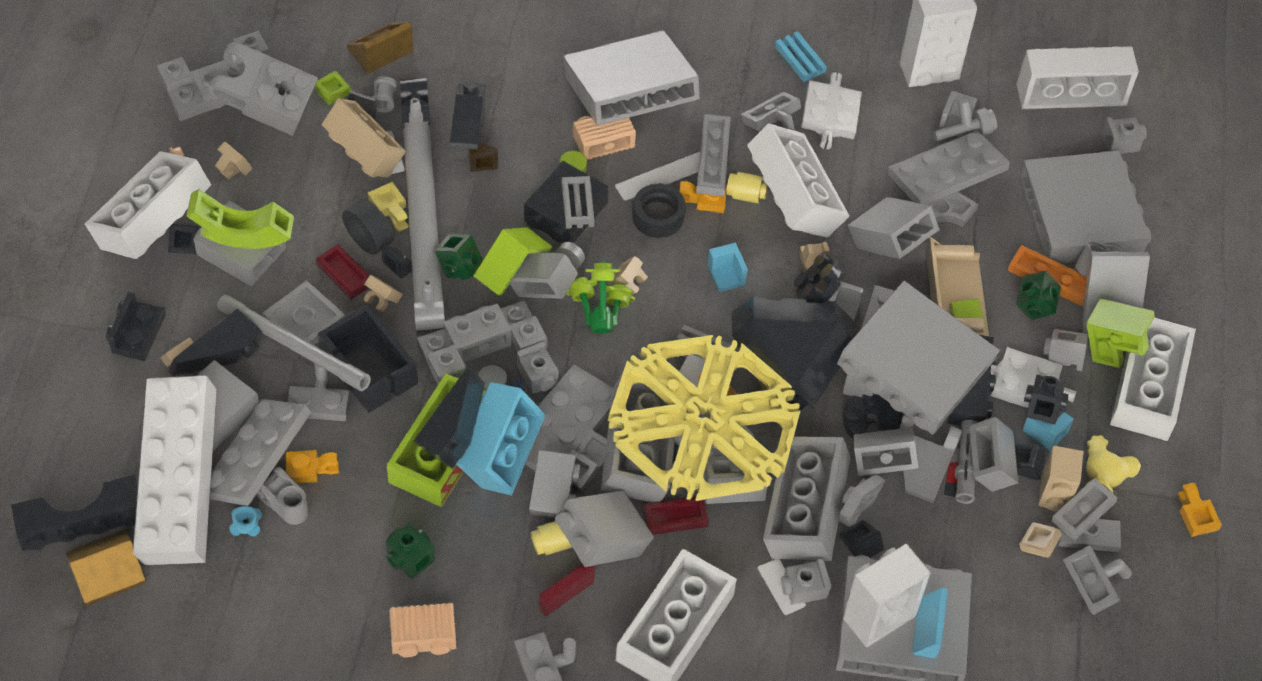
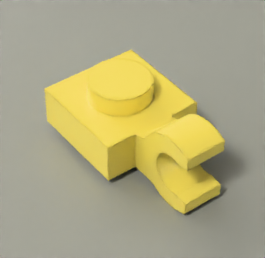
M393 182L368 192V200L376 205L385 217L390 216L398 232L409 228L405 221L407 215L403 210L406 208V200Z

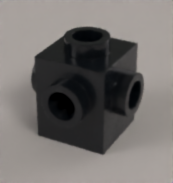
M1036 375L1034 385H1027L1024 402L1029 403L1026 417L1056 425L1059 410L1065 411L1069 394L1064 393L1065 381L1058 380L1053 376Z

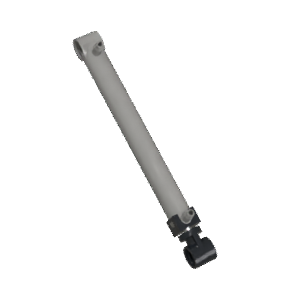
M427 77L400 79L404 150L406 151L405 169L416 331L444 329L441 267L434 252L439 246Z

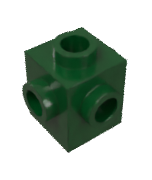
M449 234L434 250L447 278L469 279L474 276L476 270L483 262L471 234Z
M1047 271L1024 276L1021 279L1016 305L1031 320L1056 314L1060 299L1061 286Z
M407 523L403 528L395 529L388 536L386 541L387 561L394 569H401L411 580L435 561L434 546L422 529L416 530L410 523Z

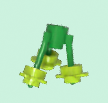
M601 261L600 263H594V269H585V272H591V280H588L586 277L575 279L566 295H572L574 301H582L586 316V326L590 327L592 333L608 334L612 333L614 327L618 326L619 308H627L629 303L634 302L635 297L631 295L632 290L625 285L614 284L613 287L606 286V281H614V272H620V269H612L611 263ZM597 281H600L599 307L593 308V313H591L588 299L595 295L593 286L597 285ZM606 302L609 305L613 306L612 313L611 309L609 307H606Z

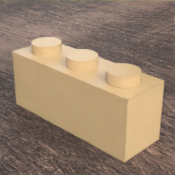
M338 98L321 124L329 132L328 136L333 141L340 143L346 149L345 153L350 158L357 160L363 166L362 170L374 178L376 176L389 178L406 152L356 101Z

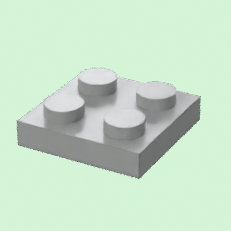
M307 280L262 313L266 319L312 345L319 342L318 332L345 317V314Z

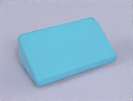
M939 588L922 597L916 618L912 650L914 655L935 659L939 653L942 644L948 592L946 588Z

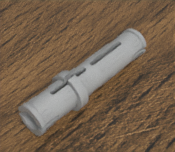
M965 420L961 423V430L963 431L960 439L959 465L955 468V478L957 479L955 497L956 501L962 504H970L975 500L976 479L974 478L969 427L978 423L975 420Z

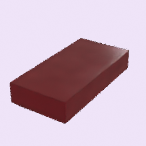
M339 244L316 258V265L350 300L369 289V287L364 285L369 275Z
M692 497L690 500L683 498L643 504L646 526L652 535L708 527L709 520L704 500L695 501L696 497Z
M581 564L540 593L539 610L544 616L547 617L592 585L595 580V567H584Z

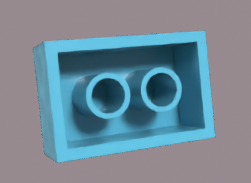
M490 382L486 393L481 399L471 444L456 465L482 489L512 496L546 415L521 388Z

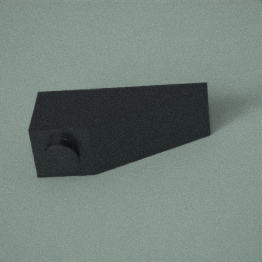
M473 81L458 84L450 148L478 149L485 116L486 85H479V83Z
M236 309L173 358L169 373L172 376L204 370L214 360L223 366L236 363L244 356L249 358L258 350L260 346L258 342L262 332Z
M467 367L414 439V442L427 454L452 469L464 456L465 451L471 444L485 382L471 368Z

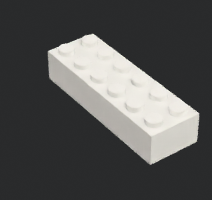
M207 376L147 379L133 554L144 565L205 563L217 390Z

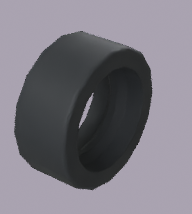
M661 183L650 184L641 188L635 195L632 209L633 222L638 230L647 236L655 238L669 237L677 233L683 226L686 211L685 199L679 190L670 185ZM651 202H663L672 206L675 214L667 219L658 220L647 216L642 209Z
M360 199L343 211L342 219L348 233L365 252L375 255L382 250L384 243L389 245L393 242L394 234L388 220L376 205L369 200Z

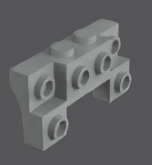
M259 31L233 39L234 42L270 56L269 49ZM183 57L157 65L159 78L179 121L227 105L209 95V83L218 75L231 78L240 76L238 71L226 64L225 60L191 72Z
M525 301L501 309L497 303L491 306L480 307L476 311L462 316L452 317L444 322V329L417 338V348L423 360L429 366L437 384H439L446 373L449 375L458 373L461 376L466 369L465 362L510 347L511 340L517 352L540 342H544L547 349V336L537 317L532 316Z

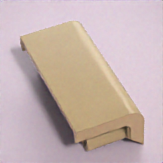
M929 237L925 255L931 301L951 314L949 309L951 301L978 299L984 319H956L978 335L989 336L979 266L980 253H974L973 245H941L935 239Z

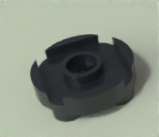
M825 252L819 254L814 260L813 265L806 272L799 274L794 281V286L797 288V299H805L807 303H823V301L829 300L841 285V282L838 280L840 273L845 276L846 267L844 263L833 255L828 256Z
M873 393L872 396L862 394V397L853 395L844 407V428L853 440L856 434L899 429L903 412L896 411L879 394ZM867 414L877 415L878 422L874 420L868 422L866 420Z

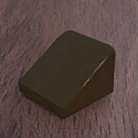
M479 142L478 149H468L471 172L498 169L497 148Z

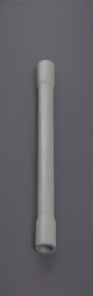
M223 295L218 300L217 308L220 311L229 315L238 309L263 334L335 374L342 381L359 391H363L369 386L370 376L351 364L340 361L252 311L245 304L229 295Z

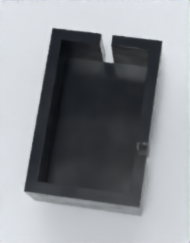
M368 305L318 332L319 348L346 364H351L370 376V384L363 391H359L344 382L368 413L390 401L392 393L397 397L418 384L417 364Z

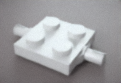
M837 72L831 74L830 84L810 80L807 87L801 128L822 134L820 143L822 149H824L825 144L826 149L832 147L833 137L854 139L857 129L862 92L840 87L842 75L838 73L836 79Z
M1007 347L1004 358L998 366L991 365V374L995 375V386L991 396L1028 408L1029 403L1024 402L1027 385H1034L1036 375L1053 376L1060 380L1059 376L1063 365ZM1064 387V393L1069 394L1068 401L1073 403L1076 390Z

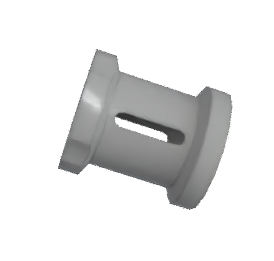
M377 77L374 80L375 92L372 96L376 98V111L389 112L394 108L393 94L397 91V82L391 77Z

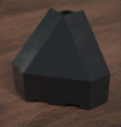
M753 296L731 312L732 336L737 341L739 349L741 343L792 386L791 390H794L795 395L793 400L786 401L787 403H799L798 411L807 405L814 408L840 368V365L837 363L844 348L855 337L853 319L835 301L807 303L805 299L782 298V301L765 300V297ZM756 378L762 390H768L766 385Z

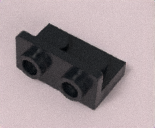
M128 292L125 300H121L118 305L114 324H110L106 332V340L109 341L112 354L146 361L166 315L165 309L137 302L135 293Z

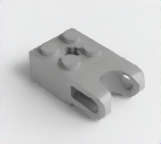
M237 42L229 43L224 51V60L227 65L238 71L240 76L235 78L222 75L215 76L208 86L209 95L220 102L243 111L242 114L293 136L318 77Z

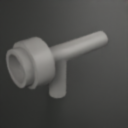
M961 100L958 103L962 123L933 131L935 141H939L974 130H978L983 136L993 133V130L997 129L996 116L992 109L982 108L973 112L972 120L969 100Z

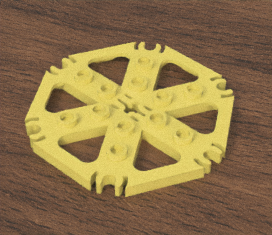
M714 335L648 344L647 348H641L640 356L644 360H639L632 355L630 361L627 360L608 418L609 429L620 428L622 430L616 431L613 434V442H616L615 446L665 492L670 482H672L670 490L672 495H675L677 488L684 487L688 490L686 499L689 500L693 497L694 490H698L695 501L763 490L764 486L768 487L772 480L767 473H772L775 477L779 478L781 473H784L800 411H798L799 403L789 404L786 402L793 400L795 395L794 390H791L792 386L742 343L739 352H736L737 341L733 340L731 347L726 348L721 345V336H718L715 344L712 345L711 342ZM692 354L702 356L705 364L698 387L693 385L666 360L672 357ZM740 367L750 371L768 388V390L726 396L733 372L736 368ZM636 383L647 385L668 404L666 406L627 411L626 409L631 388ZM700 413L703 415L709 413L710 418L704 417L701 419L699 415ZM766 422L778 423L782 427V433L777 451L770 453L741 426ZM682 436L674 466L667 471L659 469L638 448V445L642 442ZM712 444L744 473L743 479L714 485L704 480L703 474Z

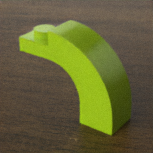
M200 189L191 193L186 215L202 226L200 235L222 245L247 249L269 248L290 240L294 216L275 202L257 210H235L222 205Z

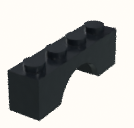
M135 474L105 481L98 498L89 506L76 511L55 509L42 497L11 504L16 535L22 551L28 549L38 550L45 545L57 542H70L77 537L89 534H102L109 529L121 526H134L136 524L138 484Z

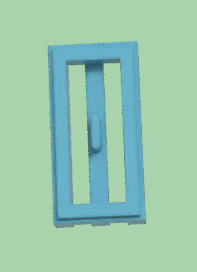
M798 31L793 33V37L789 35L784 37V41H781V39L776 40L775 48L803 82L826 73L827 66ZM788 46H789V47L791 48V50L795 53V55L797 56V59L794 57V55H793V54L790 52V50L787 48ZM801 64H804L810 73H807Z

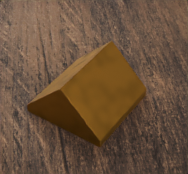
M410 22L390 23L346 46L369 74L413 52L412 25Z
M125 530L65 552L86 606L146 583L139 561L133 554L132 542Z

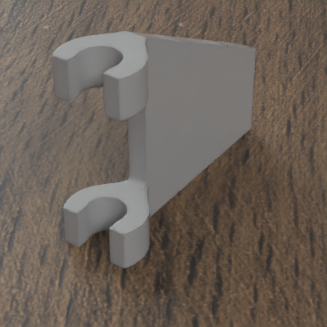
M904 414L899 429L914 427V420ZM951 426L943 446L914 435L919 469L903 471L905 493L934 503L963 430Z

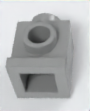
M1107 117L1101 132L1107 152L1120 151V154L1139 152L1147 136L1145 125L1139 124L1136 117L1117 120Z
M1054 329L1052 338H1046L1043 355H1049V361H1054L1063 366L1077 365L1076 370L1082 371L1088 334Z
M544 342L517 352V369L531 394L539 391H548L557 385L559 371L547 352Z
M823 558L817 559L816 562L786 567L785 574L781 577V587L784 595H789L791 605L827 599L831 583Z

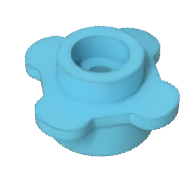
M242 506L232 511L233 524L229 527L232 535L249 534L250 536H256L259 534L260 527L258 523L262 518V512L259 509ZM245 520L249 521L247 524L243 523Z

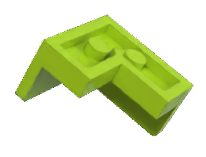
M528 227L502 229L474 277L497 295H502L528 254L549 252L552 246Z
M1100 298L1087 321L1092 361L1120 368L1124 361L1123 351L1145 356L1149 348L1147 331L1155 318L1154 311Z

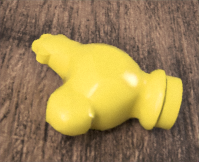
M1102 435L1092 436L1091 440L1087 441L1089 457L1086 463V473L1091 480L1097 479L1110 492L1113 493L1112 487L1120 485L1127 477L1132 478L1136 476L1140 471L1141 464L1137 458L1133 456L1119 457L1108 451L1106 448L1108 440L1104 439Z

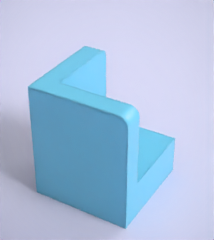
M732 243L709 249L707 267L718 291L723 292L745 286L748 269L737 244Z
M1063 412L1057 419L1056 425L1027 418L1022 431L1051 452L1053 445L1057 446L1068 434L1074 418Z

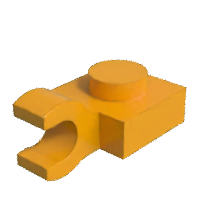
M687 181L680 182L679 192L684 197L685 203H697L696 210L724 213L727 185H725L724 196L697 194V187L693 183Z
M316 450L286 452V473L296 484L318 482V474L339 473L337 453L329 452L318 457Z
M1194 482L1183 485L1184 491L1178 492L1179 499L1183 504L1180 513L1190 536L1195 537L1219 531L1222 524L1211 500H1201Z

